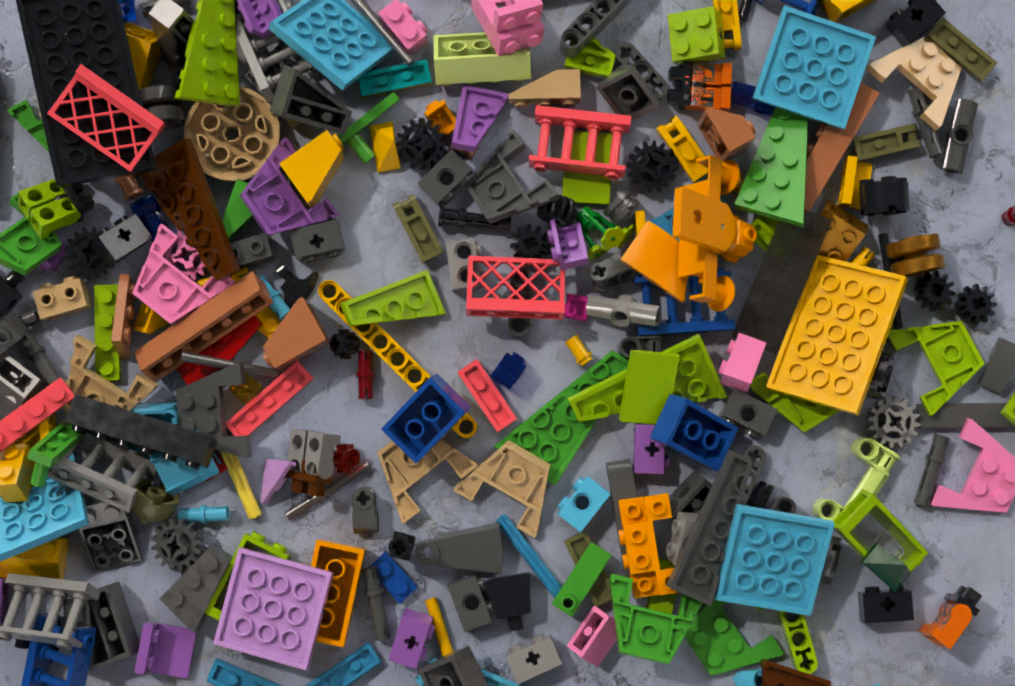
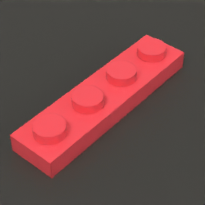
M297 360L226 422V427L234 436L252 434L314 378Z
M60 377L0 421V453L74 399L75 394L63 378Z

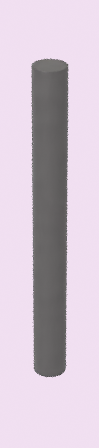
M351 0L408 67L412 66L415 63V59L364 0Z
M182 351L180 361L221 369L235 363H240ZM244 363L245 373L277 378V369Z
M367 461L363 462L333 481V484L325 486L324 496L311 495L285 511L284 513L288 520L296 517L371 469Z

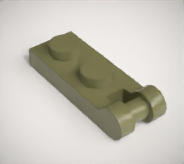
M916 123L853 137L852 145L855 157H858L857 162L921 148V140H918L916 134L918 131ZM903 134L907 135L908 142L903 143Z
M412 194L407 197V200L401 203L398 201L392 205L422 263H425L443 254L444 251L416 197ZM413 208L415 213L406 217L404 212Z

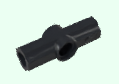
M394 531L393 538L388 546V556L409 561L414 550L416 537Z

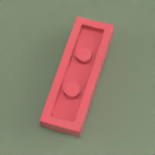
M478 359L457 372L497 433L517 420Z

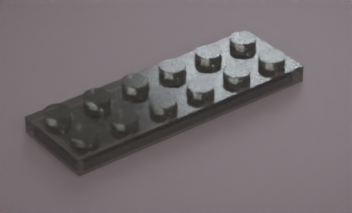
M804 209V228L778 221L735 325L736 329L733 330L731 337L737 339L738 334L742 333L766 342L764 350L775 355L778 352L832 222L831 219Z

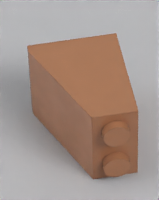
M301 297L296 301L264 344L263 349L266 353L262 355L269 367L282 371L293 365L297 360L300 361L330 344V339L305 298Z

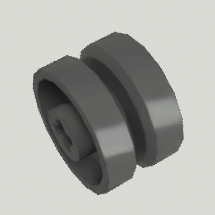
M160 85L139 89L143 108L166 124L163 131L175 129L185 124L184 109L178 106L182 100L174 99L179 87Z

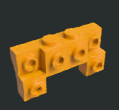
M668 493L618 500L622 530H618L620 545H625L626 554L622 555L624 570L628 569L629 577L633 579L631 588L633 598L680 593L666 586L674 567L660 569L653 527L654 520L672 518Z

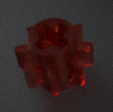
M354 444L336 445L337 450H334L333 463L334 467L337 468V473L354 472V467L360 463L359 451L353 449Z

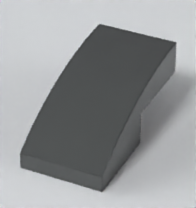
M999 337L988 357L989 362L978 382L980 385L1002 394L1015 367V343Z

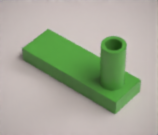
M394 92L350 125L345 135H338L342 144L344 145L348 142L364 164L376 155L360 136L359 132L399 102L400 99Z
M62 421L29 450L27 459L35 461L30 483L35 487H44L49 469L83 439V434L72 431V426Z
M591 541L551 604L573 617L612 554Z

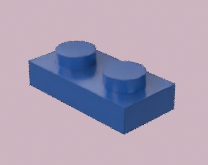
M387 551L370 565L377 566L379 581L399 604L418 588L391 556H388Z

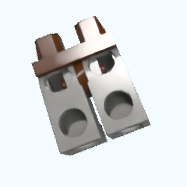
M291 429L288 461L296 462V466H291L285 475L287 478L292 479L291 492L307 493L308 491V495L324 496L326 483L333 484L334 476L331 475L334 471L335 445H340L341 435Z

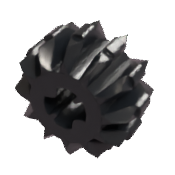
M559 195L560 199L537 207V216L549 224L550 220L555 219L556 226L573 224L578 212V204L573 199Z
M527 224V232H524L523 228L519 227L518 233L521 237L516 234L512 235V239L518 243L510 244L511 249H518L513 253V257L517 258L522 254L521 258L536 257L537 259H543L540 253L544 255L549 254V251L543 247L551 245L548 240L542 241L548 236V233L543 232L539 235L540 226H537L534 232L531 231V224ZM534 240V245H537V247L527 250L524 242Z
M934 271L932 275L926 272L924 273V279L918 278L916 280L919 286L914 287L913 291L920 295L914 299L915 301L923 300L920 306L922 309L929 305L930 312H934L936 308L942 311L945 309V304H952L953 301L949 296L956 295V292L949 290V287H952L954 282H946L948 279L947 274L940 278L939 271ZM937 288L938 293L932 295L930 290Z
M974 284L972 289L966 286L963 288L964 293L960 292L956 295L961 300L954 303L955 307H961V310L956 314L958 316L965 314L963 322L967 323L971 320L973 325H978L980 321L983 323L988 322V316L995 315L991 308L996 307L997 303L990 300L994 298L995 294L987 295V286L981 289L979 284ZM974 300L979 302L977 305L980 307L977 309L973 308L975 304H972V301Z

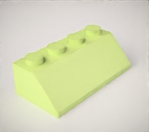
M485 32L433 35L436 85L449 86L457 83L475 84L477 82L497 83L506 80L523 81L531 79L529 47L498 56Z

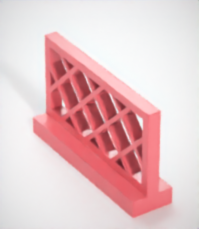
M80 64L75 71V76L47 114L119 165L132 172L159 133H162L166 124ZM78 81L86 86L88 97L74 99L72 90ZM91 91L96 93L97 96H91ZM70 95V100H65ZM92 100H106L109 112L95 114ZM89 101L91 114L77 116L75 103ZM71 104L73 117L63 119L55 113L61 105ZM111 105H113L119 110L112 111ZM126 114L130 126L115 128L113 115ZM110 115L112 129L98 131L95 117ZM92 118L94 132H81L78 120ZM132 119L139 125H133ZM74 121L75 127L68 122ZM146 128L152 134L147 141L136 143L134 129ZM131 130L133 143L118 145L116 132ZM113 133L115 146L107 148L101 146L99 135ZM94 135H95L96 141H94L93 139H91V138L88 137V136H94ZM137 146H142V148L138 152ZM134 147L135 157L130 164H127L121 160L119 149ZM116 150L117 156L111 153L110 151Z
M468 256L466 316L563 320L565 313V270L561 271L560 269V274L552 280L544 271L549 266H560L559 261L554 262L553 259ZM473 263H483L489 270L479 277L473 271ZM501 264H508L513 270L505 278L495 270ZM525 265H532L537 270L529 279L520 271ZM491 273L501 281L492 290L483 281ZM515 274L525 282L517 290L507 282ZM540 274L549 283L541 291L531 283ZM472 276L476 279V281L473 284ZM479 283L488 292L482 298H472V289ZM503 284L513 293L507 299H500L494 293ZM527 286L537 294L531 300H525L519 294ZM553 287L559 293V301H549L543 294Z

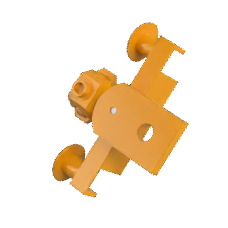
M708 155L696 159V163L708 168V179L675 188L672 237L680 239L678 277L697 276L699 277V283L703 284V292L691 295L689 299L699 303L706 302L710 309L720 312L726 310L732 304L735 297V285L727 276L717 277L718 255L724 257L725 261L737 263L740 258L745 257L753 250V243L757 238V233L753 225L739 219V216L732 214L728 204L720 201V195L731 193L738 185L740 180L739 166L732 160L722 162V159Z

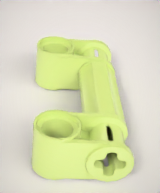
M871 438L856 439L852 443L851 451L856 458L869 466L868 470L844 507L833 500L821 498L813 505L814 515L820 519L833 521L862 489L877 496L890 476L889 471L901 457ZM866 442L869 445V452L863 455L861 446ZM828 503L831 511L827 516H824L822 514V507Z

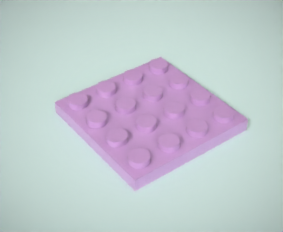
M239 547L213 644L299 669L309 670L334 572Z

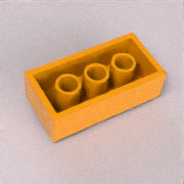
M325 539L316 540L311 566L334 572L316 642L339 647L346 645L367 548Z

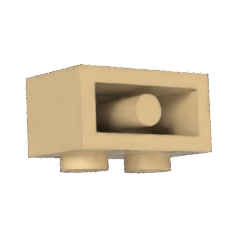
M71 276L62 279L63 283L54 285V283L40 285V290L33 291L40 319L50 321L93 308L86 281L80 278L77 279V276Z

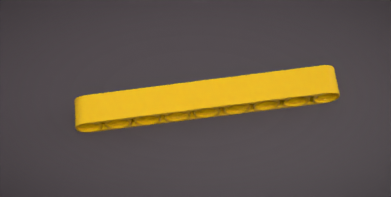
M332 280L323 281L318 288L320 298L348 325L345 316L341 313L340 304L352 298L336 282ZM328 286L336 288V294L332 298L324 296V290ZM377 323L370 324V328L366 332H360L358 326L350 327L415 392L431 377ZM380 336L386 337L388 341L383 349H378L375 346V340ZM396 353H402L405 358L400 366H395L392 363V357ZM413 370H419L422 374L421 380L417 383H412L409 380V373ZM466 413L452 429L463 438H471L476 434L478 427L476 421ZM468 420L473 423V431L471 433L463 434L460 431V424L463 421Z

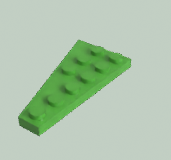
M775 107L735 201L736 209L804 228L808 118Z
M612 350L494 447L499 449L509 440L551 464L548 481L556 485L597 420L579 422L567 398L627 369L629 360Z

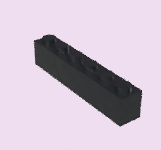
M77 394L74 396L65 422L72 426L71 430L83 435L86 434V431L95 433L94 438L106 442L111 438L117 440V445L128 449L131 448V445L140 447V452L151 456L156 452L162 454V459L176 463L177 459L185 461V466L199 470L200 466L208 469L217 444V440L213 436Z

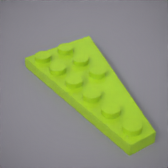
M200 0L197 2V17L192 22L186 47L185 67L181 70L179 77L181 79L180 88L176 91L174 99L232 107L240 105L234 0Z

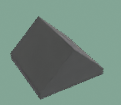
M622 64L596 87L615 114L631 116V121L661 105L657 96L633 65Z

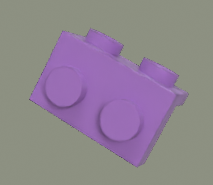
M237 0V7L246 21V29L252 35H257L264 39L273 33L268 29L271 21L282 14L277 0Z
M555 219L550 220L552 229L547 230L550 244L555 243V247L551 248L554 262L559 261L561 271L588 265L589 260L581 224L576 223L557 228Z

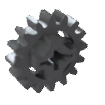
M173 517L170 519V522L166 520L154 530L156 535L151 537V540L156 542V544L151 547V550L158 551L155 559L161 557L163 559L162 566L169 563L170 570L178 566L179 571H182L186 566L190 568L201 557L200 553L205 548L200 546V544L205 539L198 537L201 529L194 530V522L188 525L186 524V518H182L178 522L177 517ZM175 529L172 534H166L169 530ZM190 553L188 557L181 558L182 555Z

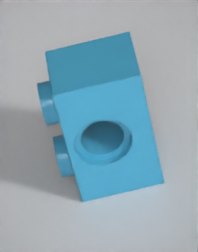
M586 476L585 479L580 477L572 487L575 491L570 498L565 496L557 505V508L560 509L557 514L579 532L585 528L611 495L589 476ZM580 495L586 496L589 500V504L585 509H578L575 505V500Z

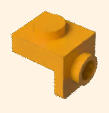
M444 99L440 102L435 100L426 107L427 111L424 112L427 121L429 119L434 120L433 127L441 125L442 128L439 132L446 133L449 136L454 132L455 116L447 107Z

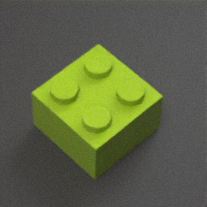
M715 6L668 14L672 62L682 66L684 62L706 63L726 59L721 12Z

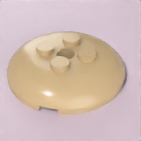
M239 86L240 105L232 107L195 102L187 115L184 125V138L192 140L203 172L223 181H241L253 177L280 142L279 121L277 115L270 112V103H267L265 98L259 93ZM230 131H239L238 138H236L235 140H228V134Z

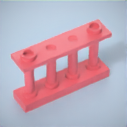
M536 105L535 123L541 125L538 153L537 156L529 155V168H533L538 172L555 170L600 175L610 180L624 178L626 166L618 165L622 135L630 132L631 116ZM553 125L565 128L561 158L547 157L550 127ZM585 128L589 131L585 161L571 160L574 129ZM601 130L612 133L609 164L595 162L598 132Z

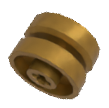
M939 234L917 235L887 244L885 248L888 258H904V260L890 266L891 273L910 277L945 268L943 255L938 253L927 255L928 252L935 251L941 247Z

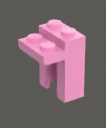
M472 0L471 8L498 56L542 44L544 26L540 21L543 9L541 0ZM499 5H505V7L497 8Z

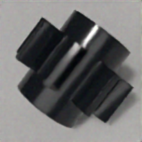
M339 329V334H333L330 339V349L334 356H340V359H351V354H356L359 350V338L355 336V332H350L349 329Z

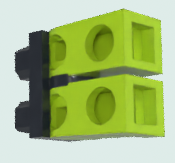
M55 179L18 191V206L27 220L30 221L31 226L41 240L49 237L50 232L83 221L84 213L94 209V200L90 194L81 197L77 196L78 193L83 192L82 184L57 188Z

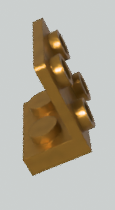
M828 200L799 246L813 256L816 254L846 262L866 235L869 225Z

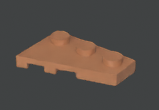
M129 274L119 275L111 337L112 344L123 360H131L132 320L134 317L133 298L136 297L132 294L136 283H133Z

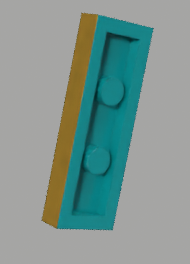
M427 59L415 61L410 67L406 64L368 71L358 78L363 99L432 84Z

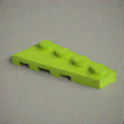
M428 269L340 304L349 327L446 314Z

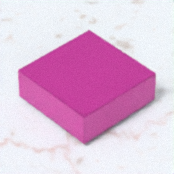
M568 293L564 318L586 322L588 317L586 315L588 297Z

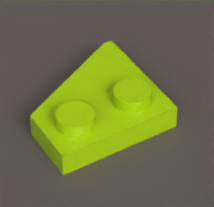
M594 38L577 56L572 58L566 57L564 69H580L582 74L605 79L612 73L616 55L608 48H604ZM570 40L569 46L576 45L575 41Z

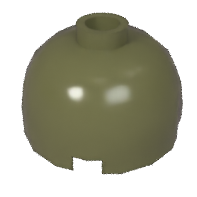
M141 479L135 487L137 493L132 511L145 524L164 522L175 513L180 501L179 493L175 495L166 493L163 482H160V486L151 484L152 480Z

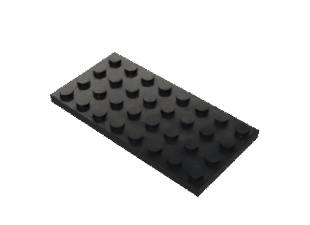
M16 0L57 188L155 171L156 163L152 146L148 148L136 167L130 172L47 114L75 76V71L80 64L142 106L119 0ZM78 81L72 90L74 99L88 97L86 86ZM91 91V96H97L96 93ZM70 95L65 100H70ZM92 100L95 114L109 112L106 100ZM89 101L75 103L77 116L91 114ZM71 104L61 105L55 114L63 119L73 117ZM111 105L112 111L119 110L113 105ZM126 114L113 115L115 128L130 126ZM110 115L95 117L98 131L112 129ZM92 118L78 120L81 132H94ZM132 119L133 125H139ZM74 121L68 122L75 127ZM146 128L134 129L136 143L147 141L149 132ZM131 130L116 132L118 145L133 143ZM113 133L99 135L101 146L104 148L115 146ZM94 135V136H88V137H90L91 139H93L94 141H96L95 135ZM137 146L138 152L140 151L142 146ZM134 147L119 149L121 160L130 164L135 157ZM116 150L110 151L111 153L117 156Z

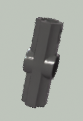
M956 100L950 130L946 135L947 144L941 170L952 174L963 173L969 142L973 138L972 129L978 103L973 100ZM956 131H959L963 134V142L958 141L956 139Z

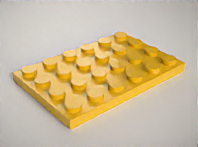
M815 254L766 388L859 416L908 278L903 275Z

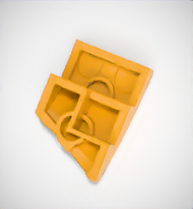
M647 221L622 256L621 261L642 274L643 278L662 288L666 294L684 303L689 277H678L679 241L657 225Z

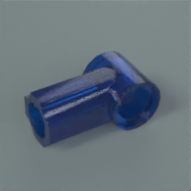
M733 82L730 103L753 108V111L760 114H773L774 106L752 99L756 86Z
M152 193L130 204L134 215L138 216L153 237L151 239L152 242L155 240L161 223L169 229L160 213L162 210Z

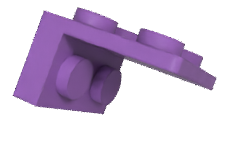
M152 621L143 624L134 673L144 675L152 672L188 678L197 632L193 633L189 628Z

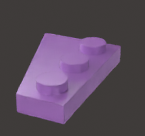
M463 85L451 148L475 152L508 101L509 94Z

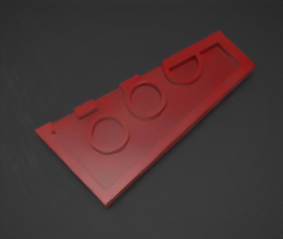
M254 315L198 354L233 361L237 353L245 347L263 323L257 315ZM185 362L176 368L187 385L222 370L221 368Z

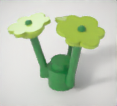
M589 206L581 209L575 218L581 224L583 236L590 246V249L587 251L589 262L600 258L601 255L607 253L612 247L618 246V248H621L635 230L633 224L629 228L624 227L621 230L620 226L614 225L597 211L594 212ZM600 222L603 223L604 225H606V226L609 227V228L606 229L605 227H603V226L600 224ZM598 228L604 234L600 241L602 247L593 243L587 230L591 232Z

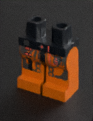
M684 62L682 66H671L668 70V81L680 82V89H668L667 103L679 105V109L704 111L711 107L728 112L731 102L732 63L705 64Z
M960 586L955 594L947 593L944 597V600L947 602L940 605L938 615L932 624L923 623L918 632L937 646L951 649L970 623L972 616H976L980 610L975 606L982 595L973 588H966L964 586Z

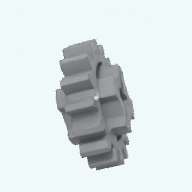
M886 396L883 398L884 403L879 400L875 401L877 408H869V412L873 415L866 418L867 421L871 422V426H868L867 430L874 431L871 438H880L878 443L881 445L887 442L888 448H893L894 443H896L898 448L903 447V441L911 443L912 441L909 436H917L918 433L914 430V427L921 425L915 422V418H918L920 414H913L912 412L916 406H907L908 399L906 398L899 402V396H893L892 401ZM888 406H897L901 410L893 412ZM880 415L881 424L878 426V417ZM895 417H896V419H897V421H895V425H896V426H890V425H889V423H891V419H890V418H895ZM908 418V427L906 428L905 423ZM893 432L898 438H889L885 434Z

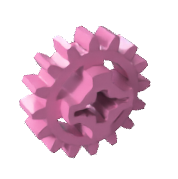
M177 231L179 240L164 257L174 266L183 264L187 271L181 272L197 281L198 274L206 276L204 269L207 267L202 261L197 267L201 255L194 247L188 244L186 241L188 238L181 231ZM178 245L175 254H173L175 247ZM186 251L192 253V255L189 256V261L183 258L186 256Z

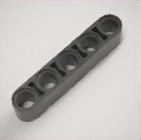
M594 0L562 33L560 52L569 58L577 56L631 0ZM605 8L608 10V12L601 13L598 11V9ZM589 24L592 26V29H584L582 25ZM573 40L576 42V45L569 46L566 44V41Z
M630 459L606 462L617 534L618 530H622L618 500L637 497ZM619 542L622 558V555L626 554L625 545H620ZM625 569V570H624V575H625V577L630 578V577H629V570H628V569Z

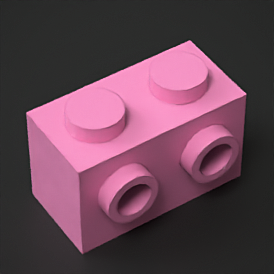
M394 0L378 12V15L383 24L409 54L412 55L428 42L426 35L428 30L420 20L416 22L412 18L413 12L405 2L401 4L399 0Z
M742 333L738 334L736 341L731 339L726 352L730 354L728 361L723 360L718 372L722 374L720 384L748 393L766 342Z
M594 605L567 644V647L584 660L598 667L617 640L614 618Z

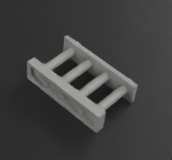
M278 0L282 14L292 8L290 2L284 3V0ZM235 15L236 37L266 102L269 103L273 101L274 94L272 90L276 89L275 86L278 85L281 73L273 77L270 75L266 77L264 72L268 71V67L293 57L298 53L289 47L267 58H257L256 54L260 53L259 50L281 39L272 33L266 39L261 38L257 41L254 39L250 41L248 36L252 34L246 29V22L241 23L238 15ZM308 61L293 67L301 74L311 71L315 81L320 79L316 72L317 69Z
M86 431L83 439L49 469L48 478L129 513L134 507L137 493L135 487L143 477L152 481L156 477L157 470L153 463L150 462V456L131 448L119 446L116 444L117 442L110 439L108 442L94 438L95 433ZM77 448L90 453L81 465L68 459ZM99 457L111 462V465L103 474L90 469ZM121 467L134 472L126 484L112 479Z
M8 573L5 583L12 586L15 593L4 623L0 626V640L10 642L12 638L56 644L57 647L65 650H70L71 647L82 648L83 643L72 636L84 602H87L88 599L98 601L101 591L88 582ZM28 592H32L34 597L22 628H14L13 625L23 597ZM52 595L54 599L43 630H33L44 597ZM67 597H72L74 602L63 633H52L63 601L67 600Z

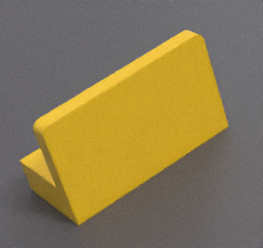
M847 156L843 160L837 204L839 207L861 210L859 181L871 179L872 163L857 162L858 157Z

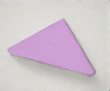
M265 459L261 503L270 504L272 502L273 493L279 491L287 479L285 475L291 466H296V462Z

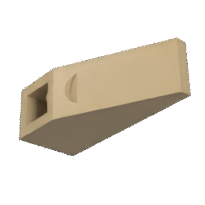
M580 69L554 70L510 93L509 104H514V107L517 108L527 107L528 104L550 107L552 103H561V106L564 107L575 106L576 103H580L581 99Z

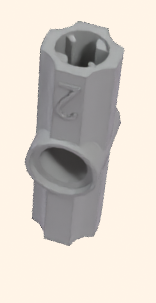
M590 295L586 306V315L610 319L615 325L620 327H626L630 322L658 327L662 314L661 306L637 303L629 295H621L618 299Z

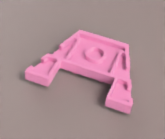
M161 223L132 294L172 325L230 287L235 281L230 277L223 281H216L212 275L203 287L196 284L164 258L179 240V237Z
M967 418L959 438L981 447L980 452L961 493L937 484L932 494L930 505L1007 513L1015 496V457L974 420Z

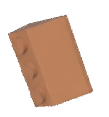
M708 107L704 110L697 123L714 155L722 159V162L731 160L745 152L755 139L754 134L756 131L753 124L738 114Z

